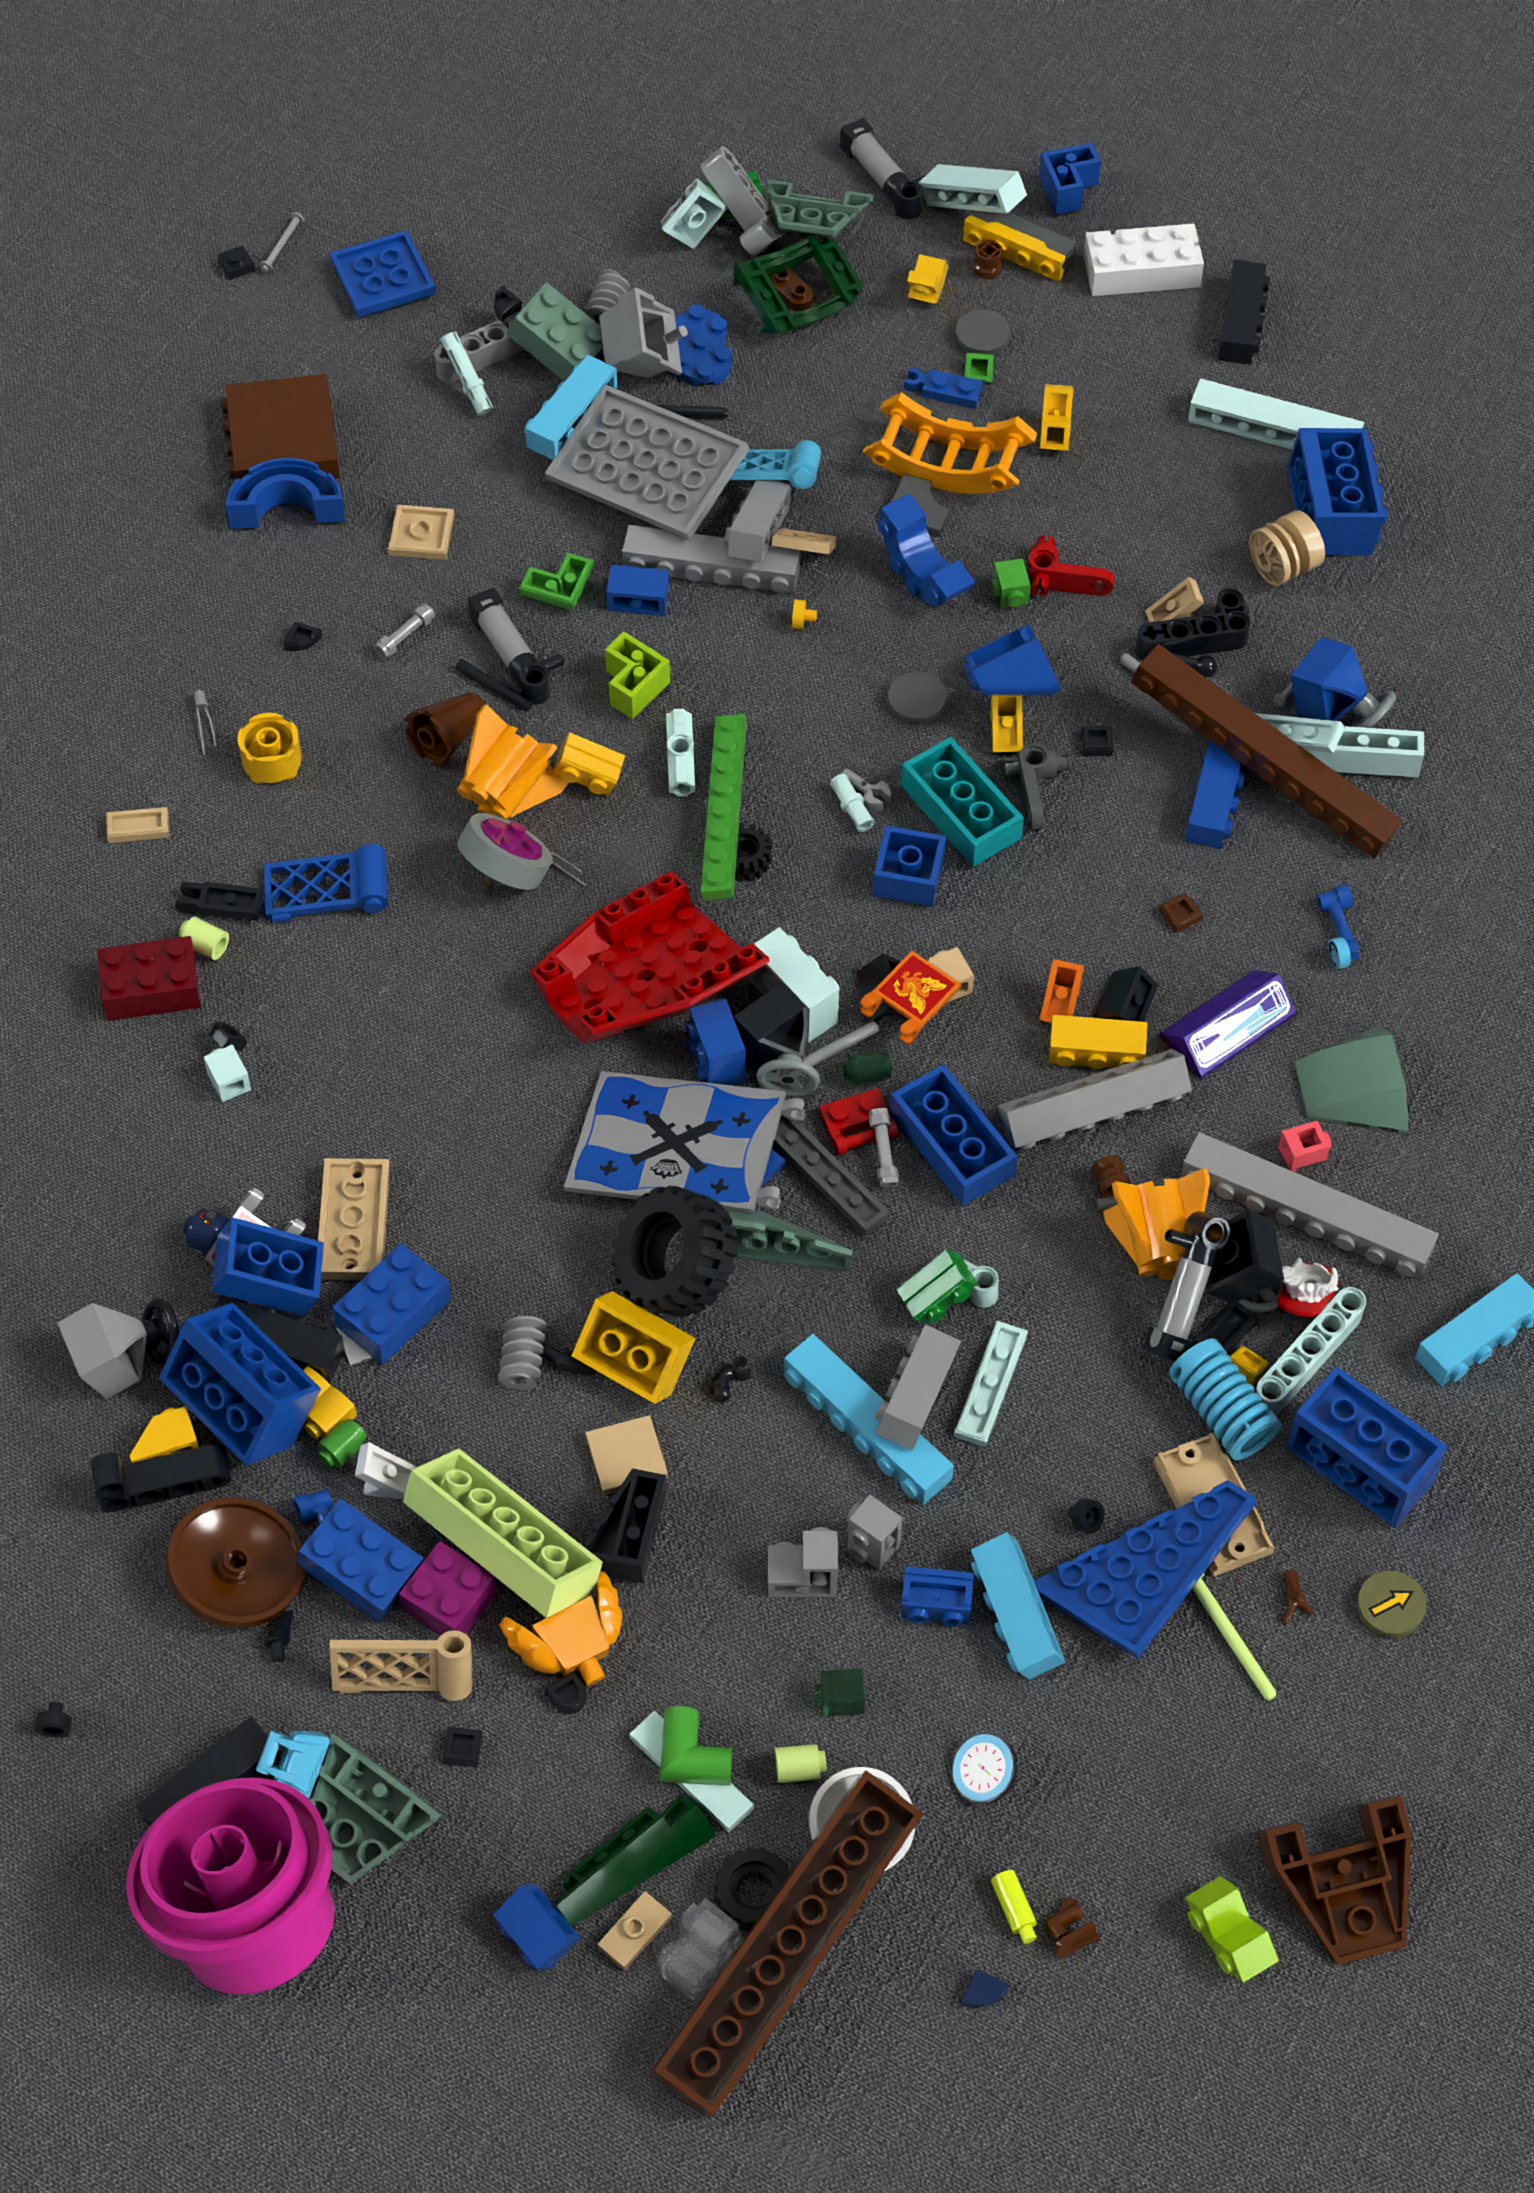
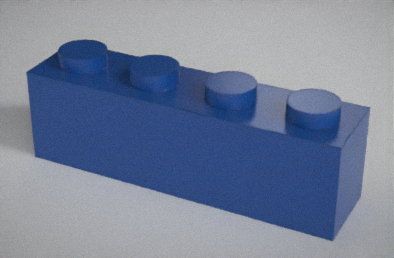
M1210 740L1185 841L1221 849L1224 837L1230 838L1233 820H1228L1229 814H1236L1239 797L1234 796L1235 790L1241 791L1245 773L1240 772L1241 766H1247L1238 762L1232 755L1213 744Z

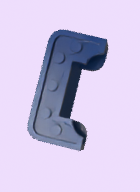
M1029 623L965 655L968 662L963 664L968 675L967 677L975 693L981 690L983 696H1051L1062 690Z

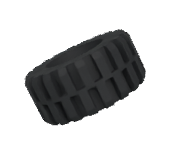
M669 1185L667 1187L654 1188L650 1191V1194L645 1193L636 1199L638 1203L636 1205L631 1204L625 1211L627 1214L625 1219H621L617 1225V1229H619L617 1238L613 1237L612 1247L615 1248V1251L611 1255L612 1266L616 1267V1271L613 1273L617 1284H621L620 1289L627 1298H630L634 1304L669 1316L688 1317L691 1314H697L705 1310V1304L712 1305L719 1298L717 1294L720 1291L724 1292L729 1284L727 1279L730 1274H734L736 1267L733 1265L734 1257H738V1246L734 1243V1240L737 1239L735 1227L730 1226L733 1221L729 1213L724 1211L723 1206L718 1201L678 1186ZM682 1228L684 1232L682 1256L676 1267L667 1275L665 1270L666 1250L673 1236Z

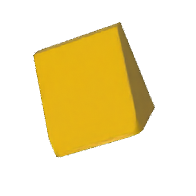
M1241 1346L1230 1356L1232 1359L1231 1364L1238 1366L1239 1373L1244 1374L1247 1383L1252 1384V1386H1254L1270 1364L1245 1346Z

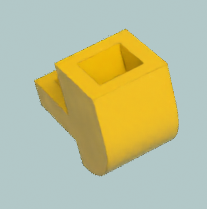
M919 254L915 271L910 270L907 282L911 287L908 298L936 304L942 292L949 267L946 260Z
M1045 384L1040 449L1068 451L1073 386Z

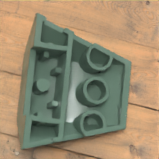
M766 179L767 189L779 230L836 238L847 224L874 199L872 194L851 191L846 192L844 200L793 193V183Z
M1376 1026L1295 1061L1294 1067L1307 1119L1344 1125L1353 1122L1368 1125L1369 1129L1378 1130V1127L1396 1129L1398 1130L1397 1133L1408 1135L1406 1085L1393 1036L1383 1026Z
M332 1733L324 1765H321L318 1773L320 1777L313 1798L309 1800L318 1810L330 1836L333 1855L331 1870L349 1884H353L440 1819L442 1815L423 1797L370 1757Z

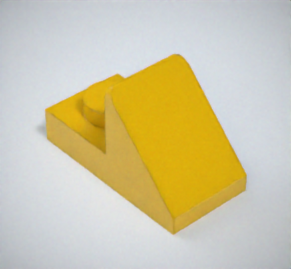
M991 696L992 752L1021 751L1023 748L1022 696Z

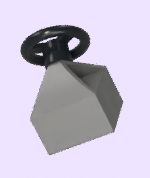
M161 1298L153 1299L147 1304L142 1320L91 1303L57 1322L79 1377L106 1399L142 1379L145 1348L153 1361L158 1364H165L179 1335V1326L175 1312L171 1305ZM163 1313L165 1314V1317L167 1319L169 1331L167 1330V1326L164 1323ZM161 1341L168 1345L164 1354L157 1350Z

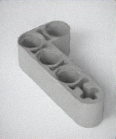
M721 146L700 164L701 170L745 231L740 235V242L749 254L755 256L765 251L786 234L784 230H779L775 213L726 147Z
M523 305L522 308L501 322L495 314L496 322L459 337L475 372L525 350L506 334L515 317L524 308ZM439 346L434 353L437 378L443 382H453L460 379L444 346Z

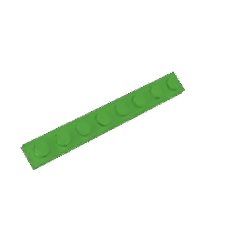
M745 714L715 716L701 882L703 900L734 898L747 727Z

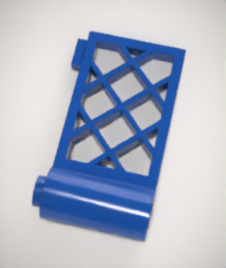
M366 844L352 853L264 864L265 915L267 920L272 919L273 923L291 921V916L360 908L371 914L379 913L388 906L386 850L380 845ZM349 863V869L341 877L332 872L337 865ZM316 868L320 872L311 881L302 876L307 869ZM286 872L290 876L279 885L272 880V873ZM328 876L335 883L325 892L317 885ZM298 880L305 887L295 896L286 889ZM342 886L350 891V899L337 900L332 896ZM311 891L321 896L315 903L306 904L302 901ZM281 894L291 900L285 907L273 908V902Z

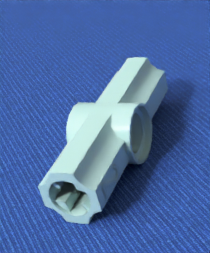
M673 709L672 712L666 714L669 793H673L677 797H687L690 793L695 792L692 713L684 709Z

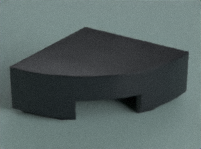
M503 286L497 290L494 300L495 314L502 322L522 308V300Z
M294 622L283 643L284 650L300 651L312 647L322 638V629Z

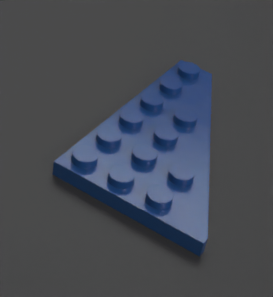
M1227 1480L1213 1487L1210 1492L1201 1493L1193 1497L1192 1501L1174 1511L1169 1509L1147 1520L1144 1525L1133 1527L1124 1532V1536L1106 1545L1102 1543L1078 1555L1075 1560L1066 1561L1056 1566L1057 1570L1037 1580L1033 1578L1039 1596L1138 1660L1257 1504L1256 1497Z

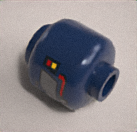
M201 1209L194 1216L190 1215L183 1228L188 1246L207 1254L217 1240V1235L230 1219L208 1209Z

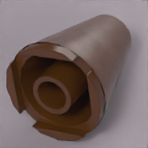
M468 692L413 710L405 717V722L408 721L405 735L410 746L420 758L423 759L427 756L433 762L430 764L442 765L450 759L472 733L477 713L485 705V702L480 696Z

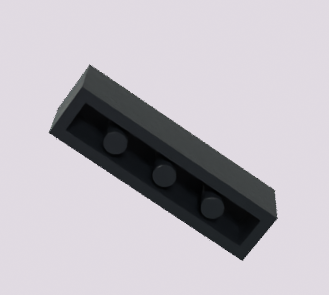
M1241 260L1233 261L1218 360L1251 365L1253 353H1259L1261 337H1257L1256 333H1262L1264 317L1259 316V312L1265 313L1267 296H1262V292L1268 293L1270 276L1265 275L1267 264Z
M220 1295L214 1309L234 1303L302 1370L309 1366L330 1384L345 1352L343 1338L337 1331L327 1327L320 1329L309 1325L308 1322L301 1318L293 1317L291 1319L279 1315L271 1308H258L249 1305L244 1300Z
M252 1716L138 1803L137 1806L142 1818L151 1826L169 1807L203 1787L231 1779L265 1776L266 1774L256 1771L268 1735ZM277 1751L275 1760L273 1762L274 1765H277L278 1761L281 1759L279 1751Z

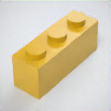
M1053 1015L1050 1031L1049 1063L1058 1064L1063 1067L1075 1065L1102 1069L1115 1068L1146 1057L1147 1022Z

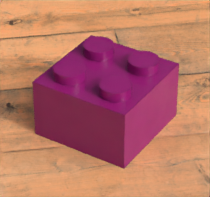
M439 1541L400 1591L399 1598L403 1612L436 1633L442 1635L447 1631L455 1630L467 1634L497 1595L498 1590L494 1575Z

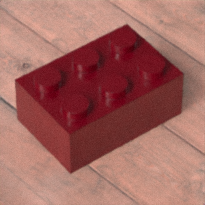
M191 936L97 949L102 1003L107 1021L201 1008L196 956Z

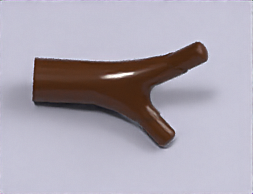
M1288 1570L1284 1572L1288 1601L1282 1623L1288 1624L1297 1607H1301L1309 1615H1312L1314 1610L1303 1596L1297 1571Z

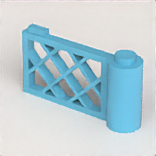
M805 440L799 442L794 449H749L730 480H789L792 486L798 489H807L816 481L821 459L820 447L813 441Z

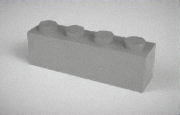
M756 480L753 487L748 488L746 500L741 501L739 513L734 514L732 526L727 527L724 543L728 545V556L757 562L763 561L772 543L773 535L779 530L789 510L791 483L776 480Z
M928 1325L924 1326L920 1337L913 1334L906 1353L911 1356L910 1358L903 1356L895 1373L901 1376V1378L898 1380L893 1377L885 1395L891 1398L890 1402L883 1400L875 1416L876 1419L881 1421L875 1434L913 1450L961 1340Z

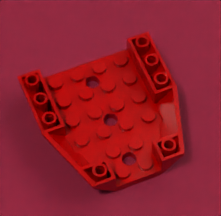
M669 871L594 912L532 968L530 973L553 1014L583 1044L622 1033V1031L640 1025L645 1026L653 1021L681 1015L688 1011L689 1008L701 1004L758 972L770 962V959L753 943L741 948L692 904L687 884L673 871Z

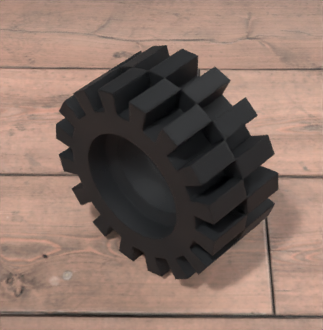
M739 823L737 848L748 847L755 850L756 853L748 858L737 857L735 876H738V882H744V877H748L750 882L754 881L755 874L760 878L763 876V871H768L769 864H771L772 845L769 835L767 833L764 835V830L761 827L755 831L754 824H749V828H744V823Z

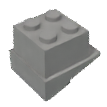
M633 288L617 297L618 304L599 316L605 363L617 368V372L650 378L663 371H670L677 375L682 374L678 340L687 336L688 331L685 326L676 328L673 309L654 300V296L645 291Z

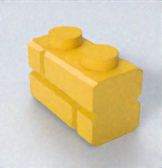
M569 732L560 747L553 773L560 775L566 782H577L588 787L592 793L609 795L618 781L625 755Z

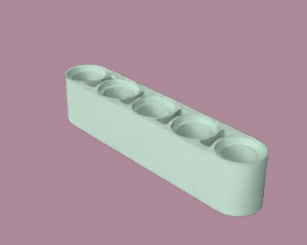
M1347 1287L1339 1291L1324 1310L1259 1380L1255 1393L1261 1396V1403H1266L1269 1410L1271 1409L1275 1415L1282 1411L1359 1325L1366 1306V1297L1361 1290ZM1345 1305L1351 1306V1307H1353L1355 1310H1348V1309H1346L1344 1306H1345ZM1330 1327L1336 1332H1328L1324 1328ZM1310 1349L1316 1354H1308L1304 1350ZM1290 1371L1294 1373L1296 1376L1290 1377L1285 1375L1283 1372ZM1263 1394H1272L1276 1399H1268Z

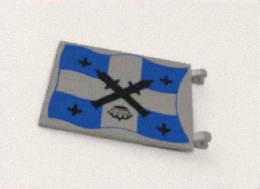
M601 1071L563 1186L564 1191L638 1199L645 1193L650 1194V1191L654 1188L670 1185L708 1196L718 1201L724 1210L754 1213L756 1203L767 1209L776 1210L781 1203L779 1188L775 1186L761 1188L781 1115L793 1121H802L805 1116V1110L803 1109L804 1101L800 1098L786 1100V1091Z

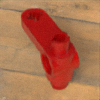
M1045 535L1039 536L1037 544L1031 547L1027 569L1031 594L1037 596L1038 589L1041 590L1040 597L1046 596L1049 590L1104 596L1112 592L1114 575L1109 570L1058 563L1059 551L1055 547L1056 541L1052 536H1048V542H1045Z

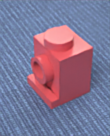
M1317 1120L1283 1130L1278 1148L1288 1169L1296 1172L1297 1168L1327 1160L1332 1143L1328 1132L1322 1130Z

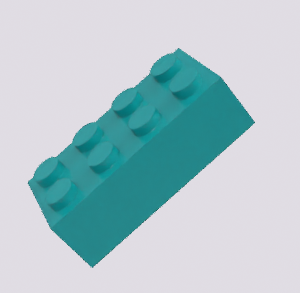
M952 737L945 739L902 764L901 787L972 867L1022 839L1024 817Z

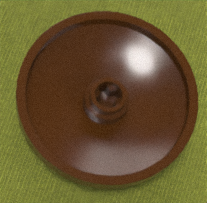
M228 1497L215 1499L191 1510L175 1528L166 1554L167 1576L172 1590L180 1602L202 1620L227 1628L255 1627L278 1617L295 1599L305 1573V1569L297 1564L298 1552L302 1547V1543L292 1525L271 1507L246 1498Z

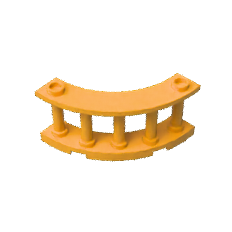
M900 392L882 402L880 410L890 418L883 439L865 447L863 453L871 458L876 465L882 466L898 476L903 477L905 473L931 481V487L954 493L983 494L1006 490L1019 484L1020 480L1009 472L1010 465L1017 448L1033 443L1037 432L1019 416L1000 422L988 423L986 427H973L972 422L960 421L949 417L946 422L931 416V410L919 405ZM900 425L918 435L910 456L892 446ZM928 440L948 445L940 467L920 461ZM959 449L978 450L971 470L952 469ZM1004 450L999 464L984 468L990 453Z

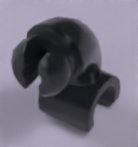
M737 1356L731 1365L722 1368L713 1377L710 1392L713 1394L716 1402H725L730 1398L731 1395L728 1388L732 1377L740 1381H746L751 1377L752 1372L750 1368L738 1370V1367L745 1366L748 1363L745 1356Z

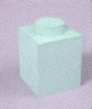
M233 1045L226 1048H218L209 1055L204 1056L207 1074L222 1102L251 1090L248 1073Z

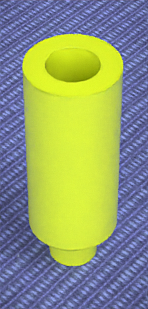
M1007 1870L995 1875L991 1879V1883L1013 1934H1020L1024 1944L1033 1942L1037 1939L1033 1930L1037 1922L1015 1871Z

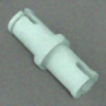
M842 773L835 776L831 780L830 786L840 799V807L843 812L849 814L858 832L869 830L873 827L875 821L863 804L864 798L860 793H856L846 774Z

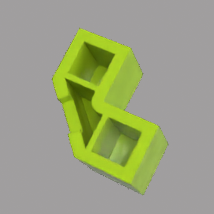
M1222 1876L1185 1897L1190 1909L1187 1913L1190 1923L1196 1931L1201 1932L1215 1953L1217 1962L1224 1973L1227 1975L1231 1973L1244 1983L1279 1961L1268 1931L1249 1918L1238 1888Z

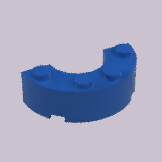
M278 458L249 468L247 475L241 480L237 478L233 483L226 499L230 529L259 527L261 517L267 510L284 503H295L307 507L314 514L316 523L345 521L342 492L336 479L330 472L327 474L320 470L318 464L303 459Z
M910 493L881 508L880 521L877 522V525L891 557L889 559L890 566L896 574L901 575L906 582L907 590L912 596L917 595L924 602L933 606H939L974 586V579L960 560L951 564L938 553L927 531L926 514Z

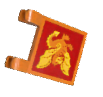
M911 951L872 992L866 994L861 999L860 1005L862 1007L860 1012L867 1017H871L883 1001L909 1019L900 1027L901 1035L899 1039L906 1044H911L922 1027L961 988V983L914 951Z

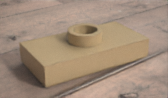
M644 1891L600 1940L597 1948L625 1971L671 1920L672 1913Z

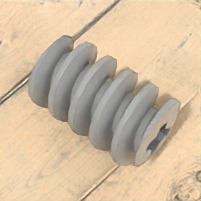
M606 268L601 270L584 313L600 325L599 316L618 304L617 297L630 291L628 281L615 270Z
M519 1316L511 1318L505 1323L498 1380L507 1388L531 1390L537 1387L534 1379L541 1376V1370L538 1367L542 1364V1358L539 1355L544 1351L543 1346L540 1344L545 1341V1334L542 1333L546 1329V1322L532 1316Z

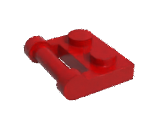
M879 1088L819 1106L818 1113L838 1156L848 1153V1149L876 1141L874 1129L843 1137L842 1134L870 1126L869 1111L876 1108H887ZM888 1111L891 1126L887 1127L890 1140L898 1137L899 1133L897 1125Z

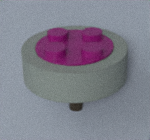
M477 813L472 815L458 840V848L462 855L474 867L485 874L477 888L484 895L489 894L495 881L518 889H535L540 885L553 861L548 848L536 836L527 831L523 825L492 814Z

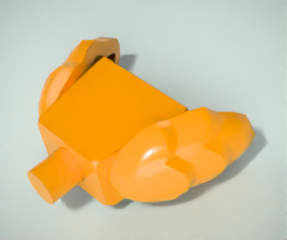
M600 1571L595 1587L596 1606L592 1596H589L532 1625L531 1632L508 1617H504L499 1626L507 1638L508 1646L521 1656L522 1661L528 1667L545 1674L560 1672L564 1677L573 1671H580L587 1686H592L606 1677L598 1661L608 1655L609 1646L617 1640L623 1616L622 1610L619 1607L617 1589L612 1586L607 1573Z

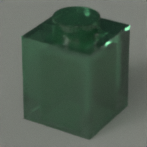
M862 1668L820 1671V1684H814L815 1705H822L823 1717L865 1714Z

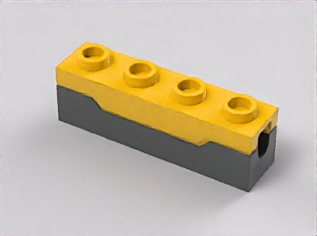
M972 210L964 221L963 241L976 246L983 240H994L1002 246V258L1058 282L1075 261L1077 241L1009 212L1005 214Z

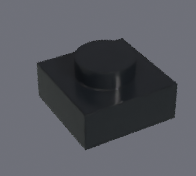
M243 245L217 254L218 261L229 280L255 271L254 262Z

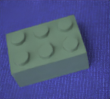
M547 282L515 317L506 333L564 382L572 374L575 365L581 363L587 355L597 359L603 352L601 326Z

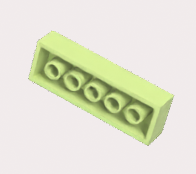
M458 1448L411 1470L403 1503L544 1617L548 1618L594 1594L603 1562L461 1449Z

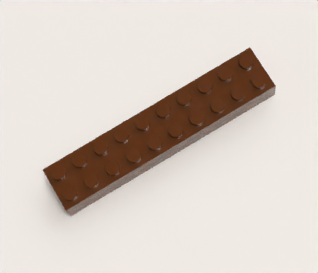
M867 1770L860 1774L649 2074L706 2118L713 2117L924 1813Z

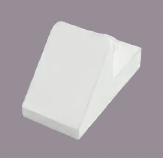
M368 1442L360 1445L355 1476L365 1481L363 1494L367 1496L404 1500L410 1472L417 1467Z

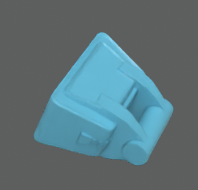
M270 1730L256 1771L266 1775H273L275 1781L297 1789L309 1799L330 1739L323 1732L292 1731L287 1736ZM281 1744L285 1748L279 1765H274L273 1762Z

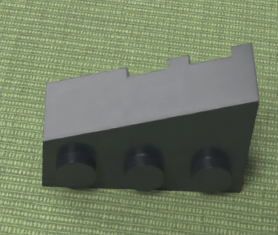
M633 1468L611 1499L610 1505L601 1519H598L592 1527V1532L582 1546L603 1562L600 1571H605L608 1577L643 1584L667 1493L666 1475Z

